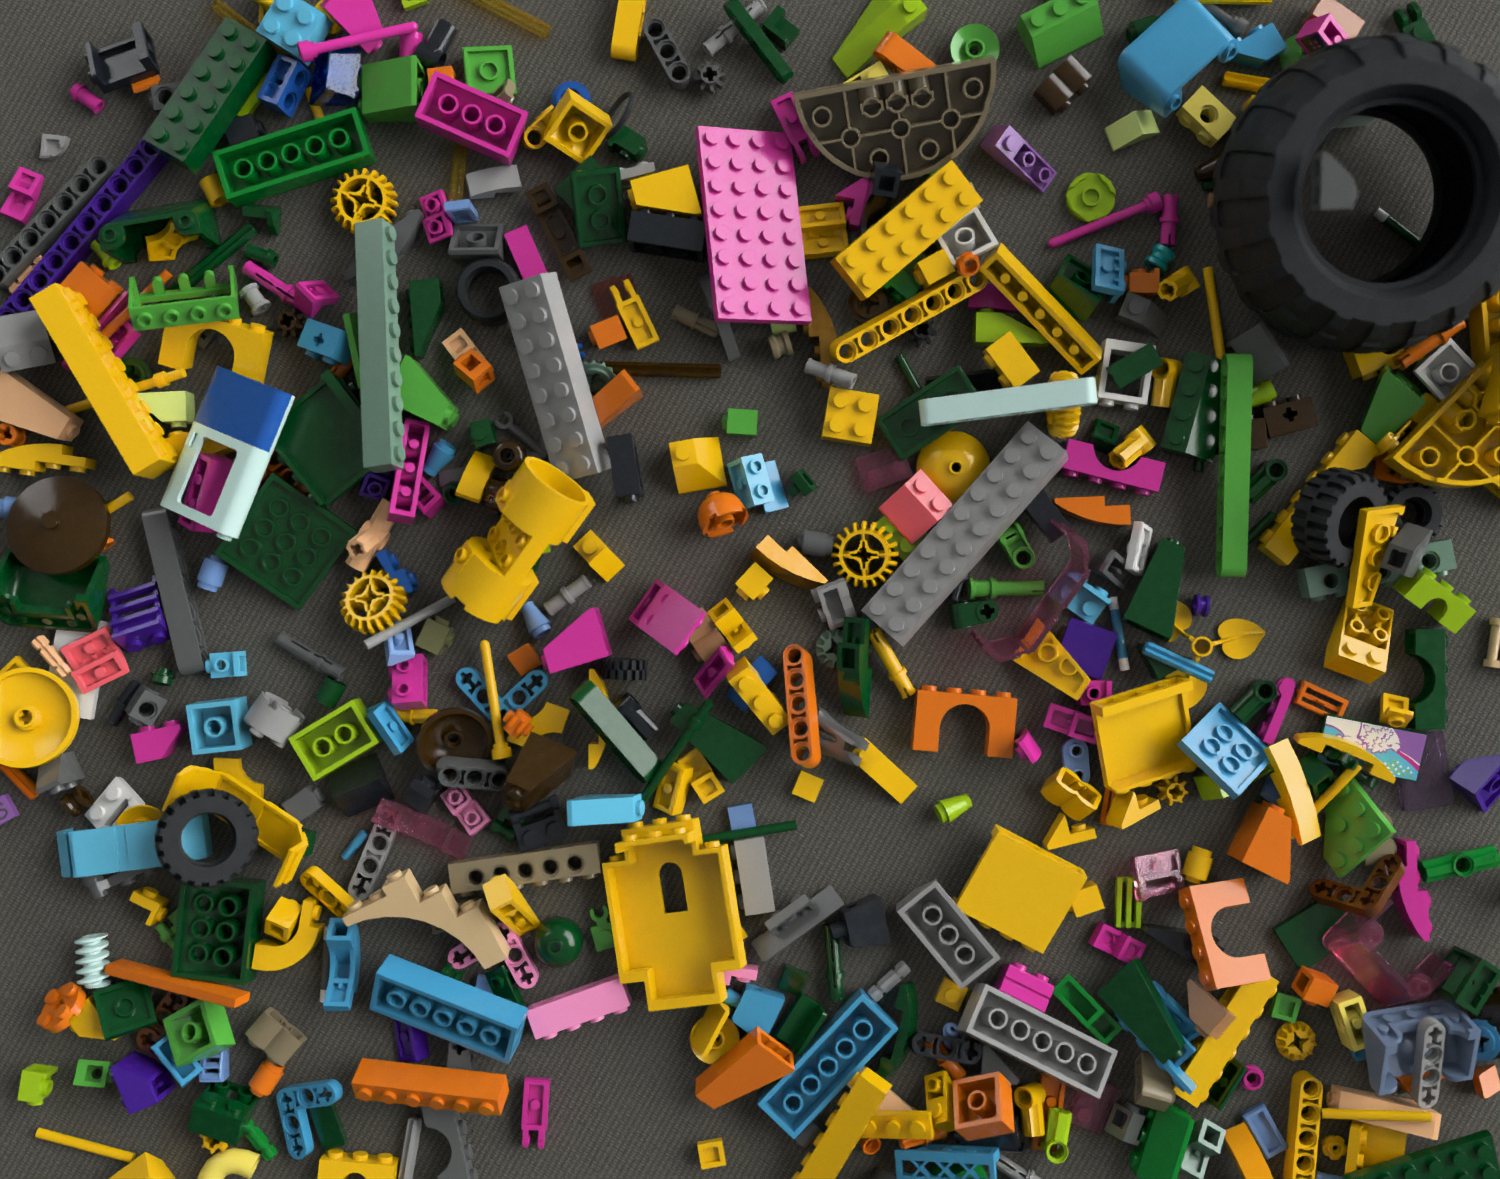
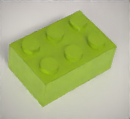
M361 698L349 701L288 738L313 782L324 778L384 742L368 718L367 708Z

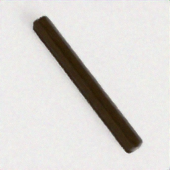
M600 362V364L605 362L606 367H612L615 376L625 369L630 376L721 377L720 364Z

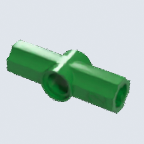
M1492 844L1459 852L1449 851L1442 856L1418 861L1417 869L1422 881L1425 883L1455 876L1467 877L1473 872L1499 867L1500 854ZM1461 859V866L1456 868V862Z

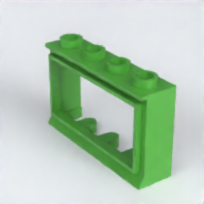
M233 265L228 266L230 283L216 284L214 272L206 270L204 272L206 286L191 287L188 275L181 273L178 275L180 289L165 291L162 278L154 276L152 278L154 292L139 294L135 277H129L128 311L134 331L239 319L238 284ZM231 293V295L229 296H220L142 306V304L144 303L211 296L213 294L219 295Z

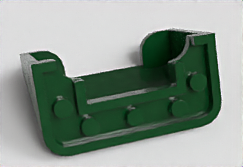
M195 199L121 213L100 229V249L125 265L138 263L137 253L141 249H147L145 236L154 235L162 231L171 217H173L175 229L184 236L199 235L198 239L203 240L207 248L210 250L215 249L221 244L216 210L214 207H211L208 201Z
M7 548L0 561V621L16 627L78 632L96 631L101 621L110 570L107 556L99 555L91 564L75 573L53 576L28 568L16 558L11 548Z

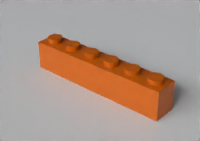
M368 1058L361 1059L351 1082L355 1098L362 1101L372 1100L386 1104L397 1103L411 1107H430L435 1110L446 1109L460 1113L471 1112L484 1116H501L509 1093L505 1074Z

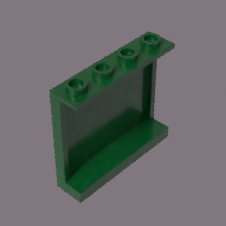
M330 370L320 375L323 380L292 404L274 448L278 452L275 455L276 458L285 467L288 465L294 472L291 474L293 479L300 486L304 485L307 488L309 499L316 506L324 507L330 506L372 472L363 468L361 405L338 376Z

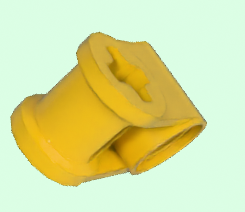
M552 104L535 118L536 120L524 130L521 142L527 149L536 150L547 143V141L543 140V135L554 111ZM530 131L538 133L540 140L537 145L529 143L527 136Z

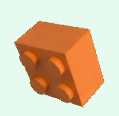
M999 1071L952 1080L954 1130L962 1137L970 1141L1015 1132L1011 1083Z

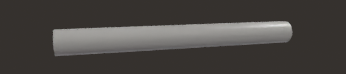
M446 596L397 622L392 627H388L363 641L366 649H371L456 603V600Z

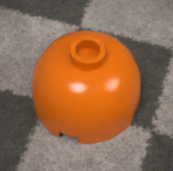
M714 491L709 493L698 508L700 529L704 536L707 533L708 537L711 538L733 532L734 529L731 527L738 523L741 527L748 520L749 516L743 502L736 495L728 492Z

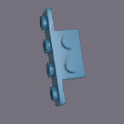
M1116 1015V1017L1118 1018V1023L1120 1024V1026H1121L1125 1031H1127V1032L1130 1031V1032L1137 1038V1039H1136L1137 1044H1138L1144 1051H1146V1052L1149 1051V1052L1152 1054V1052L1139 1040V1038H1138V1037L1127 1027V1025ZM1182 1035L1186 1042L1181 1048L1184 1053L1174 1063L1168 1060L1163 1065L1153 1054L1152 1056L1155 1058L1156 1065L1161 1070L1167 1071L1174 1078L1173 1082L1177 1088L1183 1092L1186 1091L1190 1095L1197 1085L1179 1066L1196 1051V1048Z

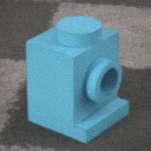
M246 651L209 653L210 658L205 661L206 672L211 673V678L247 675ZM222 660L226 663L225 669H222Z

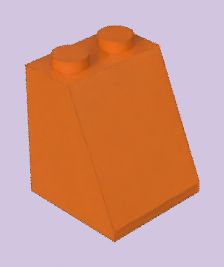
M1262 800L1261 804L1252 801L1226 854L1288 885L1290 881L1292 818L1284 815L1285 809L1275 804H1270Z

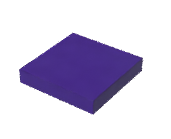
M1069 617L1060 643L1088 676L1101 680L1118 633Z

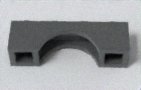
M421 1107L425 1127L433 1128L443 1133L451 1146V1160L441 1168L437 1179H478V1172L476 1168L473 1169L471 1159H473L472 1147L470 1144H467L465 1137L467 1135V1125L464 1119L461 1120L460 1112Z

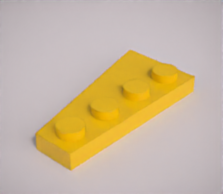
M1394 504L1359 510L1345 606L1352 609L1372 606L1382 574L1379 573L1381 562L1390 538L1396 536L1398 527L1395 526L1398 514L1403 515L1406 506Z

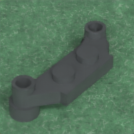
M154 867L122 871L106 879L102 874L83 877L81 880L84 887H88L93 900L109 894L108 888L117 884L125 887L136 882L135 876L143 873L144 877L159 871V869Z

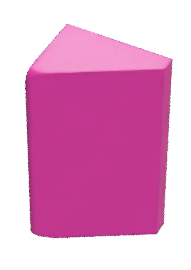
M719 646L693 678L705 698L709 697L734 667L733 649L731 646Z

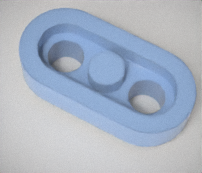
M1069 738L1062 745L1063 767L1070 769L1074 773L1080 771L1082 774L1081 781L1088 783L1090 780L1088 746L1082 740ZM1075 746H1078L1080 749L1078 755H1073L1072 749Z

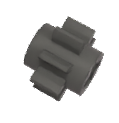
M707 61L706 66L703 68L697 67V72L701 76L695 77V84H701V93L706 90L711 95H714V91L717 88L723 89V84L720 81L725 80V73H719L720 64L713 66ZM711 75L713 81H708L707 76Z

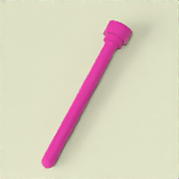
M412 21L315 44L313 41L303 40L297 42V48L302 62L305 63L313 61V58L318 57L317 54L415 32L418 29V25Z
M1156 191L1145 195L1141 203L1048 240V247H1058L1142 212L1153 214L1161 211L1163 204L1160 195Z

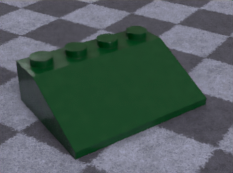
M235 877L232 879V882L226 885L223 883L217 885V888L211 889L208 887L198 889L187 884H181L171 977L246 985L256 979L257 970L251 969L255 944L260 941L266 879Z

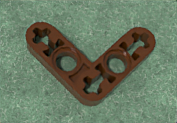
M1388 854L1378 861L1361 889L1327 879H1317L1310 884L1309 891L1313 900L1318 904L1363 917H1374L1382 911L1403 877L1405 866L1398 855ZM1379 882L1387 883L1386 886L1381 889L1374 888V886ZM1343 895H1352L1347 901H1339V898Z
M168 991L155 1009L158 1024L141 1029L137 1034L136 1043L138 1047L161 1064L162 1062L151 1050L154 1044L167 1035L164 1024L159 1021L158 1015L161 1011L167 1012L169 1016L188 1006L192 997L182 995V1000L172 1007L170 1005L175 1001L177 993ZM149 1033L153 1035V1041H151L150 1043L146 1041L148 1038L147 1035Z

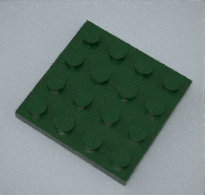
M272 472L255 495L238 539L232 538L231 541L223 540L214 554L300 611L344 551L348 541L355 536L358 530L324 506H316L307 494L275 472Z

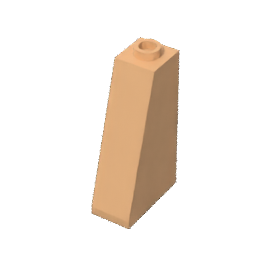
M0 370V421L48 437L70 442L80 433V427L84 420L18 373L11 371L2 373V370Z
M1331 1084V1090L1327 1093L1326 1097L1328 1108L1431 1112L1432 1122L1356 1121L1438 1140L1442 1115L1431 1108L1423 1109L1411 1099L1390 1095L1378 1096L1375 1092Z

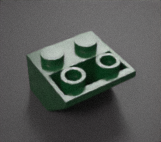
M227 1079L223 1082H210L193 1105L187 1130L236 1146L248 1127L260 1097L250 1091L251 1087L242 1086Z

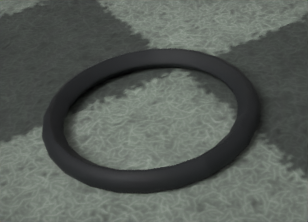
M628 91L622 94L609 110L608 115L612 119L618 107L629 97L622 117L615 127L607 133L605 139L613 137L629 117L635 100L632 92Z

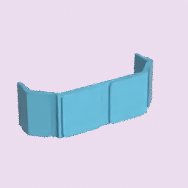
M202 814L190 820L182 832L181 843L183 850L194 860L208 858L213 855L208 814ZM159 820L73 831V828L56 832L62 877L77 878L162 867L156 853L154 841Z

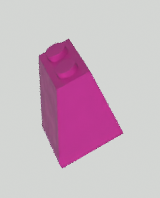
M598 607L588 609L543 649L544 655H541V661L545 670L549 669L551 674L613 655Z

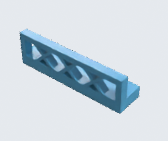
M928 1144L927 1146L918 1145L902 1149L898 1146L895 1149L897 1179H997L996 1162L1000 1158L999 1147ZM903 1160L911 1161L918 1170L914 1174L903 1173ZM928 1162H935L942 1171L939 1175H932L924 1166ZM953 1163H960L967 1172L963 1177L956 1176L949 1167ZM978 1164L989 1165L990 1178H981L973 1169Z

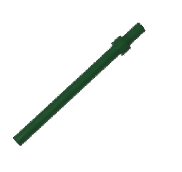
M705 699L695 714L693 713L688 719L687 727L641 792V799L644 801V804L647 803L695 731H699L705 723L704 718L714 705L711 701Z

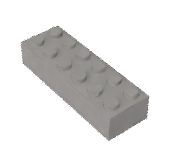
M975 983L956 1029L1087 1096L1097 1099L1101 1097L1118 1053L1117 1050L985 983Z

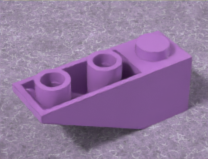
M994 125L980 145L997 163L1041 193H1044L1057 174L1010 125Z

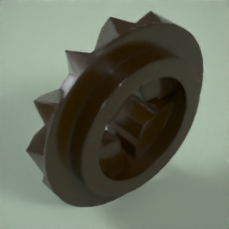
M880 288L868 298L870 303L878 304L872 306L868 314L865 311V307L860 305L865 300L860 301L852 291L848 300L850 315L857 322L865 323L887 310V298Z

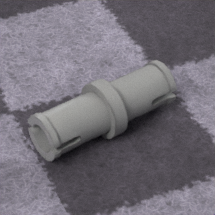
M812 358L808 359L804 369L805 374L824 379L825 383L830 384L833 382L849 389L853 388L857 377L856 373L839 369L835 364L827 365Z
M582 574L567 587H561L560 592L543 603L547 612L554 616L569 603L573 604L576 602L575 599L591 588L592 585Z

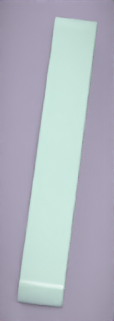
M1095 377L928 398L918 401L920 424L923 427L1098 404Z

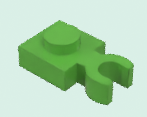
M607 904L603 905L604 914L601 916L595 913L594 907L590 909V917L597 923L591 926L597 952L614 947L611 921H608L607 918L609 915Z

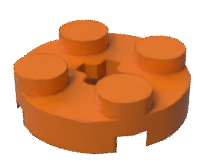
M69 982L58 990H50L45 996L44 1002L46 1004L36 1023L51 1033L63 1031L70 1025L67 1021L72 1015L77 1017L81 1012L86 1000V992L74 982Z

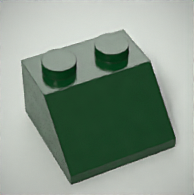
M1069 253L1064 258L1046 289L1074 319L1084 323L1103 296V293L1091 291L1092 267Z

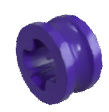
M1195 594L1191 604L1192 615L1198 616L1201 614L1202 617H1207L1210 610L1209 595L1201 597L1199 594Z

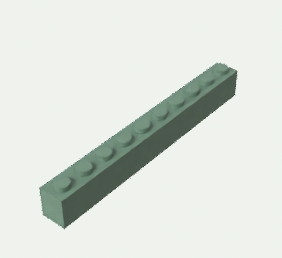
M383 218L357 222L354 225L363 468L374 473L404 469L406 455L403 448L405 430L401 412L403 410V400L401 398L400 386L403 381L400 373L402 356L399 349L401 332L398 325L400 307L397 300V288L399 286L396 276L398 259L395 252L397 235L394 226Z

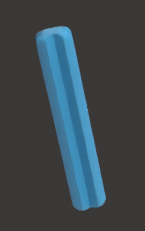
M1146 642L1142 649L1144 655L1203 682L1210 683L1214 677L1215 672L1152 642Z

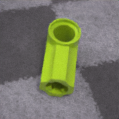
M1049 1107L1045 1136L1041 1139L1040 1147L1051 1162L1060 1164L1068 1157L1067 1141L1072 1113L1063 1108ZM1059 1144L1056 1152H1049L1052 1145Z

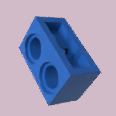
M278 53L257 98L272 112L291 119L313 75L298 60Z

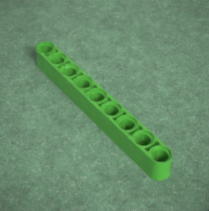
M1224 354L1221 360L1215 561L1217 577H1245L1247 572L1253 357L1251 354Z

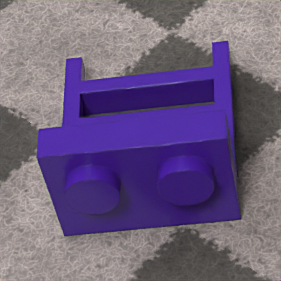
M156 575L151 576L152 582L118 593H116L114 588L109 590L110 595L107 598L111 605L109 613L112 615L110 626L113 627L111 639L129 653L140 651L154 644H162L171 639L167 622L163 619L161 596ZM153 592L152 595L118 605L119 602ZM155 604L153 608L119 618V615Z

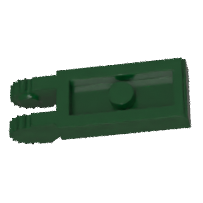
M1412 1L1406 5V11L1412 21L1411 24H1409L1408 17L1402 8L1394 10L1393 18L1399 29L1398 33L1416 37L1421 41L1430 42L1436 40L1425 18H1422V10L1416 2Z

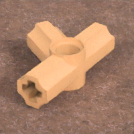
M384 498L380 501L370 520H367L360 528L358 534L347 543L346 549L349 552V556L345 563L358 571H367L376 552L381 551L390 538V530L395 522L387 521L390 501Z

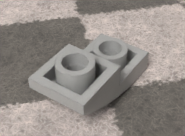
M517 164L486 168L465 175L470 199L494 198L496 193L520 192L522 187Z

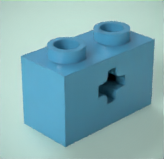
M307 318L297 346L305 349V355L319 360L320 356H322V361L330 365L336 366L337 363L348 366L351 353L346 331Z

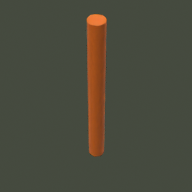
M166 269L158 275L162 278L163 284L173 277ZM152 282L141 293L154 292ZM128 305L101 330L102 335L109 339L130 318Z

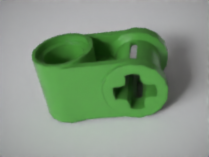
M1015 521L996 542L1014 569L1025 570L1033 565L1035 554L1021 526ZM1014 534L1013 537L1006 540V537ZM1018 552H1023L1027 555L1028 562L1026 565H1021L1017 562L1016 555Z

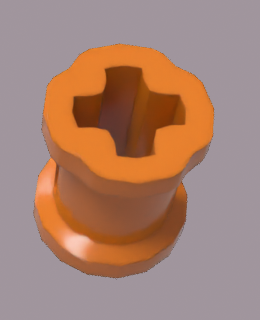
M9 423L0 424V444L12 447L26 444L28 440L26 429Z

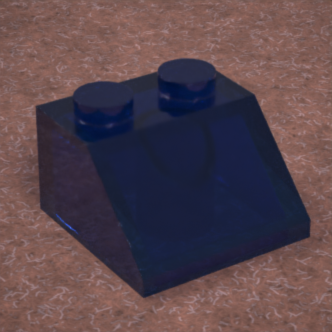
M346 47L320 53L316 57L309 99L310 105L347 106L353 99L357 98L359 93L357 77L360 75L363 62L360 61L361 51Z

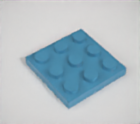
M1221 702L1216 704L1177 744L1233 800L1247 788L1270 762L1263 750L1267 746Z

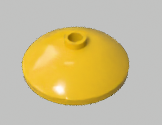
M949 431L920 450L916 462V473L921 469L954 505L987 468L990 461L985 448L976 438L964 432ZM953 463L959 464L960 470L958 472L952 470Z

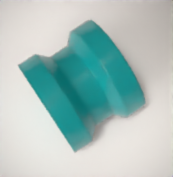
M1155 244L1152 248V254L1147 256L1143 262L1151 271L1154 268H1160V275H1164L1167 271V265L1174 261L1176 255L1166 246Z

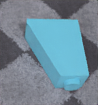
M585 794L567 800L568 826L636 822L642 819V815L645 812V804L641 799V794Z

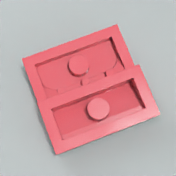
M108 625L60 648L73 669L70 674L83 694L130 671L119 644L111 639V634L113 633Z

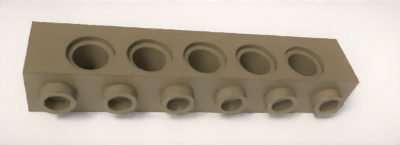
M599 839L535 848L523 853L515 851L452 860L448 864L451 893H459L460 897L471 896L475 894L474 891L483 890L482 885L489 882L494 876H497V867H503L507 870V876L515 883L518 889L523 888L524 884L533 883L534 886H542L548 884V880L558 879V883L569 882L575 876L591 879L598 877L597 873H601L603 870ZM570 857H579L582 861V866L579 868L572 867L569 862ZM545 861H555L557 864V870H547L545 867ZM521 864H529L532 867V874H523L520 869ZM477 870L481 872L483 880L481 882L474 881L471 876L472 871Z

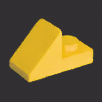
M591 529L573 546L606 582H609L625 566Z
M1129 791L1126 794H1115L1106 817V823L1123 830L1161 809L1159 799L1145 794L1135 795L1133 791Z
M1060 812L1042 843L1047 850L1097 837L1095 829L1090 825L1086 826V823L1074 824L1071 826L1072 829L1069 830L1066 816Z

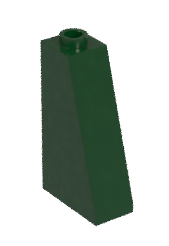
M1162 538L1121 620V622L1166 643L1173 635L1186 549L1181 546L1179 541L1173 538Z
M680 702L670 712L673 717L669 721L682 733L688 725V719L693 713L695 714L698 711L699 707L690 702H687L685 705ZM708 713L704 718L705 723L699 731H695L689 741L733 785L768 750V747L759 740Z
M1135 957L1097 994L1163 1065L1168 1060L1174 1063L1184 1053L1181 1048L1186 1042L1142 961Z

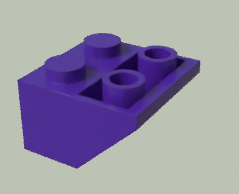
M136 1051L129 1053L110 1067L112 1081L118 1086L121 1094V1103L127 1109L129 1115L158 1103L176 1088L172 1075L164 1065Z

